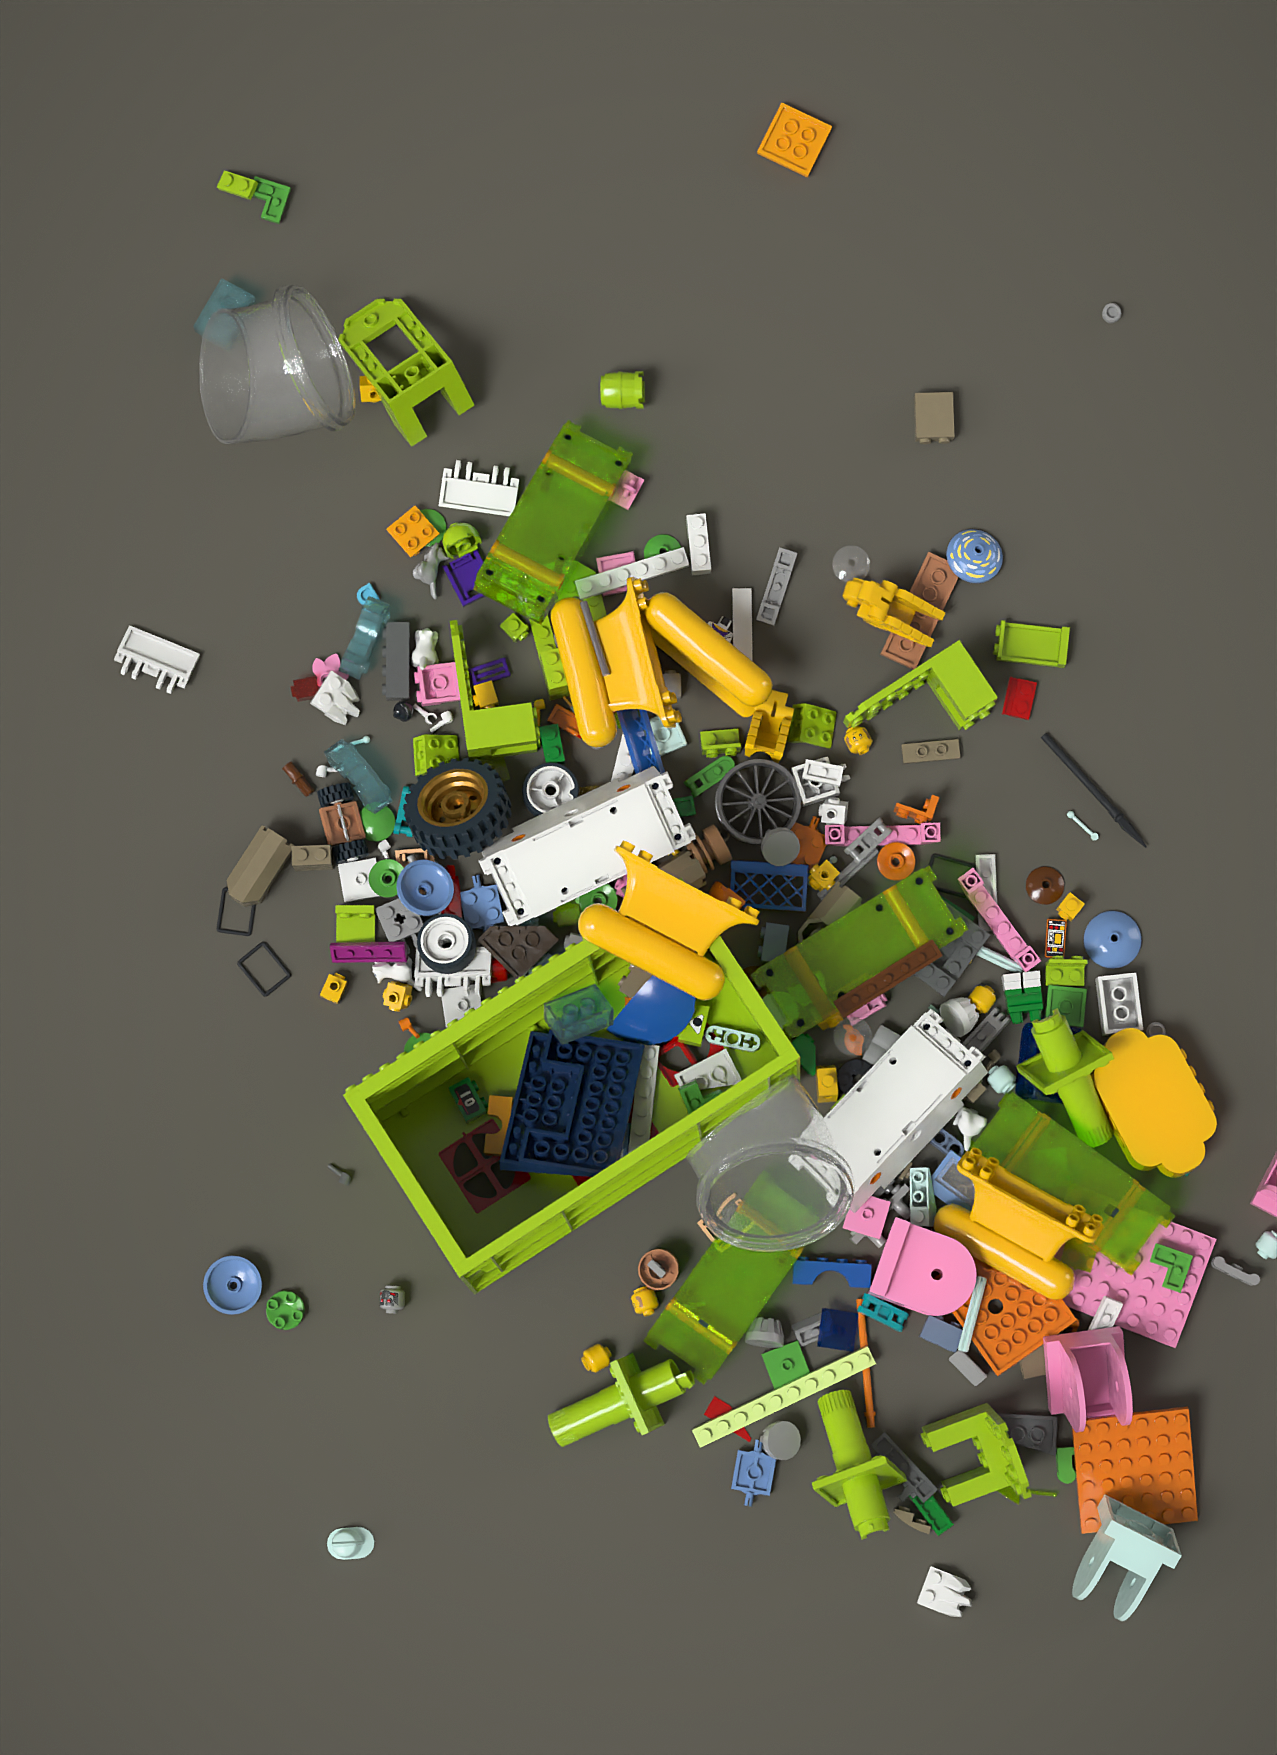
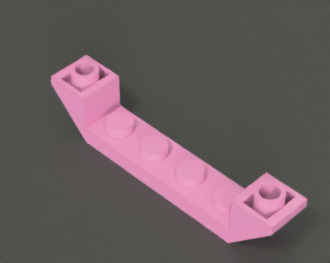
M940 823L886 826L887 828L890 827L893 831L877 846H886L893 842L905 845H924L941 842ZM825 825V845L848 847L870 826L844 827V825ZM878 828L874 830L878 837L882 834Z
M971 868L957 880L966 897L1009 956L1025 972L1041 962L1032 947L1026 945L983 886L984 882L975 869Z

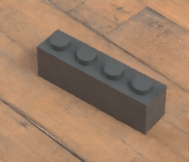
M386 622V627H383V639H386V646L382 648V656L386 658V665H382V676L386 677V684H382V695H386L387 701H410V623Z

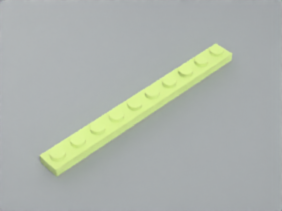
M868 1346L862 1347L693 1428L692 1432L701 1448L876 1363Z

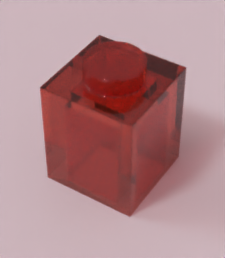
M316 676L293 680L294 686H291L292 697H296L298 702L313 699L319 690Z

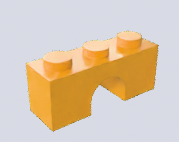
M489 1095L488 1117L500 1119L502 1128L496 1134H486L485 1155L501 1156L514 1103L513 1097Z

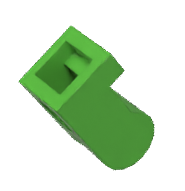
M1074 1447L1056 1448L1057 1476L1061 1482L1066 1484L1072 1483L1076 1478V1473L1072 1468Z

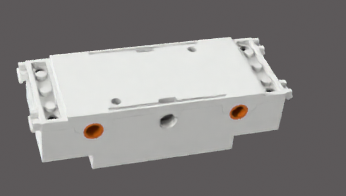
M652 766L621 782L615 779L512 828L513 833L494 841V844L490 847L488 845L484 846L481 852L484 858L478 861L484 874H492L507 907V910L502 913L508 926L518 925L533 917L542 915L626 875L625 864L622 858L614 851L615 846L620 847L623 840L635 845L632 853L638 856L640 850L652 854L651 863L696 839L691 824L683 825L668 789L673 787V783L668 772L660 774Z
M930 1009L927 1013L925 1012L913 1026L911 1025L804 1138L805 1140L792 1152L789 1158V1162L799 1171L805 1167L831 1191L830 1200L840 1209L846 1205L855 1213L880 1186L885 1189L964 1106L961 1100L988 1073L981 1063L986 1056L973 1046L967 1050L939 1025L944 1019L934 1010Z

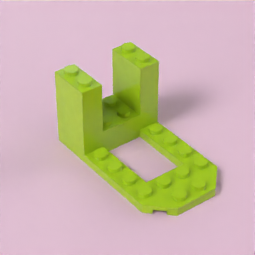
M376 299L345 320L343 334H340L338 339L339 343L374 386L395 427L411 447L427 437L412 407L440 390L443 397L458 415L475 406L452 360L402 299H394L393 301ZM397 324L418 352L387 372L366 344Z
M573 558L565 560L561 567L560 575L564 576L565 580L559 591L534 578H531L529 583H526L522 589L550 701L563 698V696H570L545 605L556 603L563 598L579 597L575 581L596 575L595 571ZM557 562L544 565V567L555 572ZM601 594L583 599V601L588 602L593 621L607 615ZM542 596L545 600L541 606L540 613L536 615L537 598Z
M451 620V636L470 761L537 752V747L541 746L536 707L532 708L531 703L474 710L462 625H458L457 620Z
M959 640L858 706V710L852 711L845 716L843 723L847 728L851 726L855 728L863 720H871L877 716L880 709L886 710L893 705L892 701L897 698L902 700L909 695V690L913 688L917 690L925 684V680L958 730L962 728L967 730L975 724L973 721L980 718L982 720L991 714L989 711L996 705L995 701L998 697Z
M988 1403L922 1427L923 1433L920 1434L922 1441L933 1452L969 1438L972 1439L974 1446L980 1451V1453H977V1456L983 1466L941 1481L943 1486L940 1488L941 1494L946 1502H950L953 1507L1007 1486H1011L1014 1492L1016 1491L1017 1495H1021L1024 1499L1032 1497L1030 1489H1027L1029 1482L1013 1439L1008 1436V1427L1005 1421Z

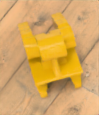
M872 580L871 582L864 581L857 596V600L862 602L857 616L862 618L863 621L927 647L932 646L934 639L911 627L910 624L916 611L937 620H943L944 611L886 580H882L881 584Z
M772 690L767 701L755 706L745 744V756L750 757L755 752H765L770 755L773 762L779 763L783 756L794 708L785 706L788 697L787 693Z

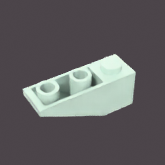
M910 1168V1222L920 1227H933L936 1203L930 1168Z

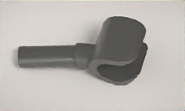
M330 1163L328 1168L341 1176L339 1182L349 1186L351 1176L338 1170Z

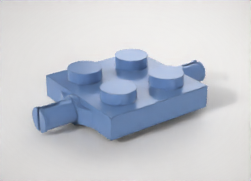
M480 875L472 876L474 888L460 892L464 919L471 929H483L484 933L490 926L505 923L497 885L482 886Z
M756 1439L754 1451L738 1450L731 1489L740 1490L746 1494L744 1505L751 1507L754 1495L770 1496L776 1459L761 1452L763 1444L762 1442L759 1443V1440Z

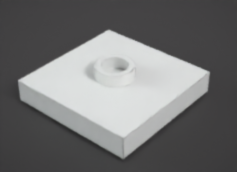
M376 858L338 864L345 903L380 897L369 885V873L371 868L377 863Z
M475 984L470 985L469 996L463 995V986L444 989L442 1004L446 1028L448 1027L447 1024L452 1020H460L465 1017L464 1013L469 1009H477L482 1006L481 997L476 996L474 991Z

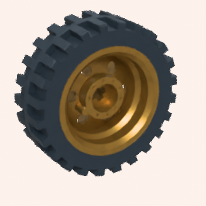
M455 758L451 759V762L447 764L444 761L438 763L439 766L434 769L430 767L427 769V774L417 777L418 782L416 785L411 784L409 787L411 793L405 796L407 804L403 805L405 819L420 848L423 851L427 850L429 855L435 856L437 853L441 859H446L447 856H451L452 859H458V856L464 855L465 858L470 857V853L475 851L480 853L483 851L482 848L488 845L490 847L494 844L493 839L495 837L500 838L503 834L502 828H507L509 824L507 818H511L510 808L512 807L498 772L495 769L492 770L491 765L487 763L483 765L481 760L475 759L474 762H471L469 758H463V761H458Z

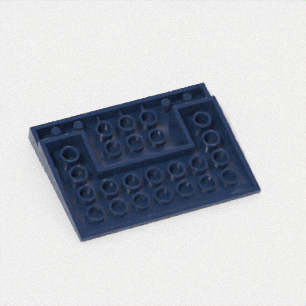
M549 1030V1034L531 1031L501 1153L500 1170L593 1177L620 1160L645 1045Z

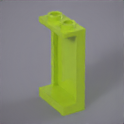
M1001 620L1000 625H996L995 636L999 637L998 644H994L993 655H997V661L1064 668L1067 661L1070 627H1062L1060 629L1007 623L1005 620Z

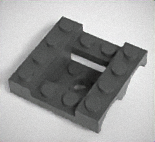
M928 889L912 910V913L929 941L931 939L940 941L941 946L939 950L943 956L913 975L932 987L942 997H945L990 937V934ZM901 925L882 952L898 961L916 950ZM951 927L954 931L953 934L945 935L944 931Z

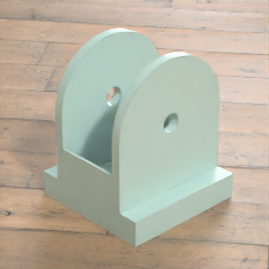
M1104 1494L1097 1507L1102 1525L1080 1563L1073 1583L1072 1595L1078 1600L1086 1598L1096 1586L1111 1560L1129 1570L1119 1589L1114 1605V1617L1120 1621H1125L1141 1602L1161 1565L1165 1564L1174 1569L1182 1555L1172 1528Z

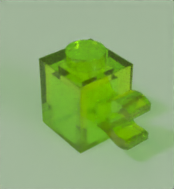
M571 901L556 907V911H552L553 922H557L558 927L578 925L580 917L579 903L571 904Z

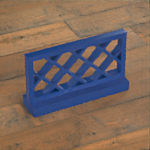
M732 860L730 889L735 893L741 890L747 897L745 901L750 900L752 904L745 903L743 907L806 911L810 865L787 864L775 866L769 862ZM736 872L744 873L748 877V880L741 886L735 880ZM757 874H763L767 879L760 887L752 879ZM766 874H772L773 876L769 878ZM776 875H782L786 880L780 888L772 881ZM795 876L804 877L803 885L799 889L791 883ZM749 881L757 888L750 896L742 888ZM768 882L776 889L769 897L762 890ZM788 883L796 891L789 898L781 892V889ZM758 891L766 898L762 904H756L751 898ZM777 892L785 899L781 905H775L770 900ZM797 893L802 898V907H796L789 901ZM769 901L771 905H765V903Z

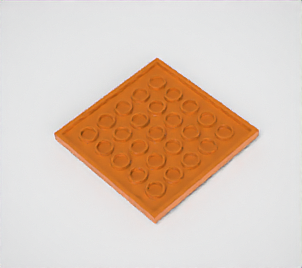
M1188 1407L1132 1413L1131 1424L1122 1426L1115 1415L1087 1418L1083 1432H1075L1072 1428L1082 1534L1098 1532L1102 1524L1097 1507L1104 1494L1162 1524L1198 1521Z

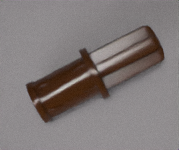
M292 761L282 768L293 781L292 784H295L305 797L310 796L314 792L312 786L304 778L305 775L298 771Z

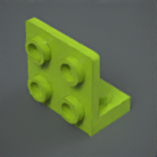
M807 703L793 704L794 712L787 742L808 743L830 749L836 711Z
M738 729L700 732L702 755H706V758L718 757V754L736 756L741 750Z
M424 734L413 738L415 776H424L428 773L427 769L430 767L434 769L439 766L438 763L443 761L445 764L450 763L451 759L455 758L459 761L458 738L456 735Z
M374 905L335 906V913L337 915L336 943L375 942Z
M1052 956L1045 963V986L1084 987V967L1088 964V960H1083V956H1072L1070 959H1064V956Z

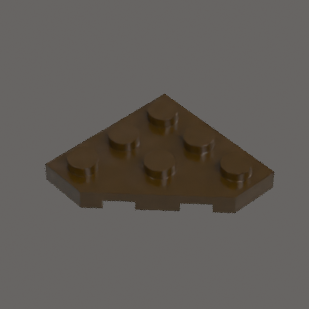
M490 926L478 939L515 979L525 975L559 940L546 926Z

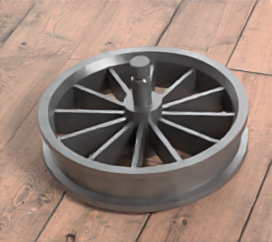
M765 759L744 761L729 770L719 783L715 797L718 819L730 835L742 842L749 844L762 843L760 811H763L774 828L777 827L765 810V807L790 818L783 828L790 830L798 818L801 796L797 783L790 772L778 763ZM753 766L756 793L751 790L739 770ZM756 766L771 768L761 793L758 790ZM775 770L786 781L764 796L763 793ZM735 773L750 792V796L726 785ZM788 782L793 798L766 799L767 796ZM727 788L746 797L748 801L722 803L724 789ZM793 800L792 814L788 815L767 805V802ZM748 804V808L731 820H727L723 806ZM751 809L752 812L743 832H738L732 827L730 822ZM754 812H757L759 838L744 835Z

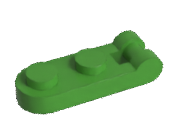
M722 756L683 783L686 787L690 788L692 791L691 795L696 798L721 781L725 774L735 767V763L731 757ZM698 779H699V780L701 781V783L703 784V785H702L701 787H699V788H698V786H697L696 783H695V781H697Z

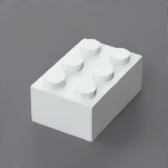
M1136 973L1097 977L1095 982L1102 1036L1113 1035L1126 1028H1135L1143 1031Z

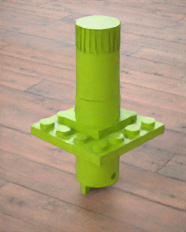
M1058 1008L1052 1011V1016L1040 1021L1038 1019L1032 1021L1033 1027L1031 1032L1040 1053L1018 1064L1016 1067L1021 1075L1045 1095L1058 1092L1082 1147L1094 1148L1108 1142L1113 1137L1114 1132L1090 1074L1096 1068L1109 1064V1061L1113 1060L1114 1057L1111 1051L1082 1030L1073 1035L1066 1017L1060 1015Z
M633 1353L610 1363L611 1367L609 1368L617 1382L600 1390L598 1393L549 1414L548 1423L557 1443L564 1447L608 1426L634 1418V1426L637 1432L645 1435L665 1425L657 1405L686 1393V1388L690 1389L695 1385L692 1371L689 1370L681 1374L672 1359H668L641 1372Z
M838 1390L825 1394L817 1402L837 1471L831 1476H820L817 1478V1481L811 1483L813 1489L834 1507L847 1503L854 1529L859 1531L863 1540L872 1532L890 1530L888 1526L890 1516L882 1490L906 1482L907 1478L905 1473L886 1456L879 1455L872 1458L851 1391Z

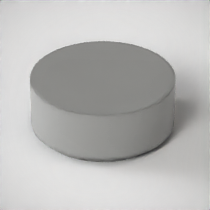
M1114 303L1107 304L1102 311L1103 319L1108 323L1117 322L1121 317V308Z

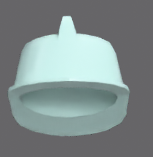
M362 1527L340 1528L330 1534L327 1547L331 1555L337 1559H359L371 1553L374 1548V1538L369 1530Z

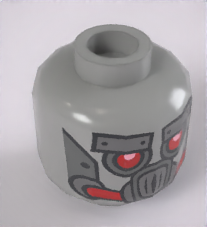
M385 1286V1289L380 1291V1307L386 1309V1313L398 1314V1310L404 1308L405 1291L401 1290V1286Z

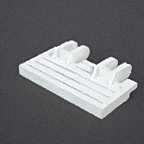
M456 460L454 478H451L452 469L444 468L439 506L514 517L519 479L511 478L510 486H508L510 468L506 467L504 470L503 485L496 484L499 472L498 466L493 467L491 483H489V474L474 472L473 480H470L472 462H468L466 466V479L459 478L460 460Z
M129 625L114 661L122 663L124 657H127L121 669L122 675L127 673L131 662L137 664L131 677L135 680L141 669L142 672L157 677L161 670L162 673L157 681L156 688L161 689L168 676L172 679L167 687V693L171 694L176 683L177 686L185 689L200 654Z
M476 947L474 958L465 969L453 974H441L435 972L424 963L416 948L415 987H423L424 979H426L425 994L426 997H431L432 982L437 981L438 997H443L444 985L461 986V980L464 978L463 995L469 996L470 981H475L474 991L476 996H480L482 985H491L493 955L485 947Z

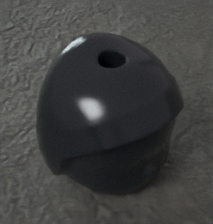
M399 701L394 707L393 717L402 722L409 721L413 716L414 708L408 702Z

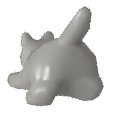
M438 543L428 548L424 555V561L419 562L413 569L415 579L430 585L433 599H437L435 580L439 563L449 559L442 547H438Z

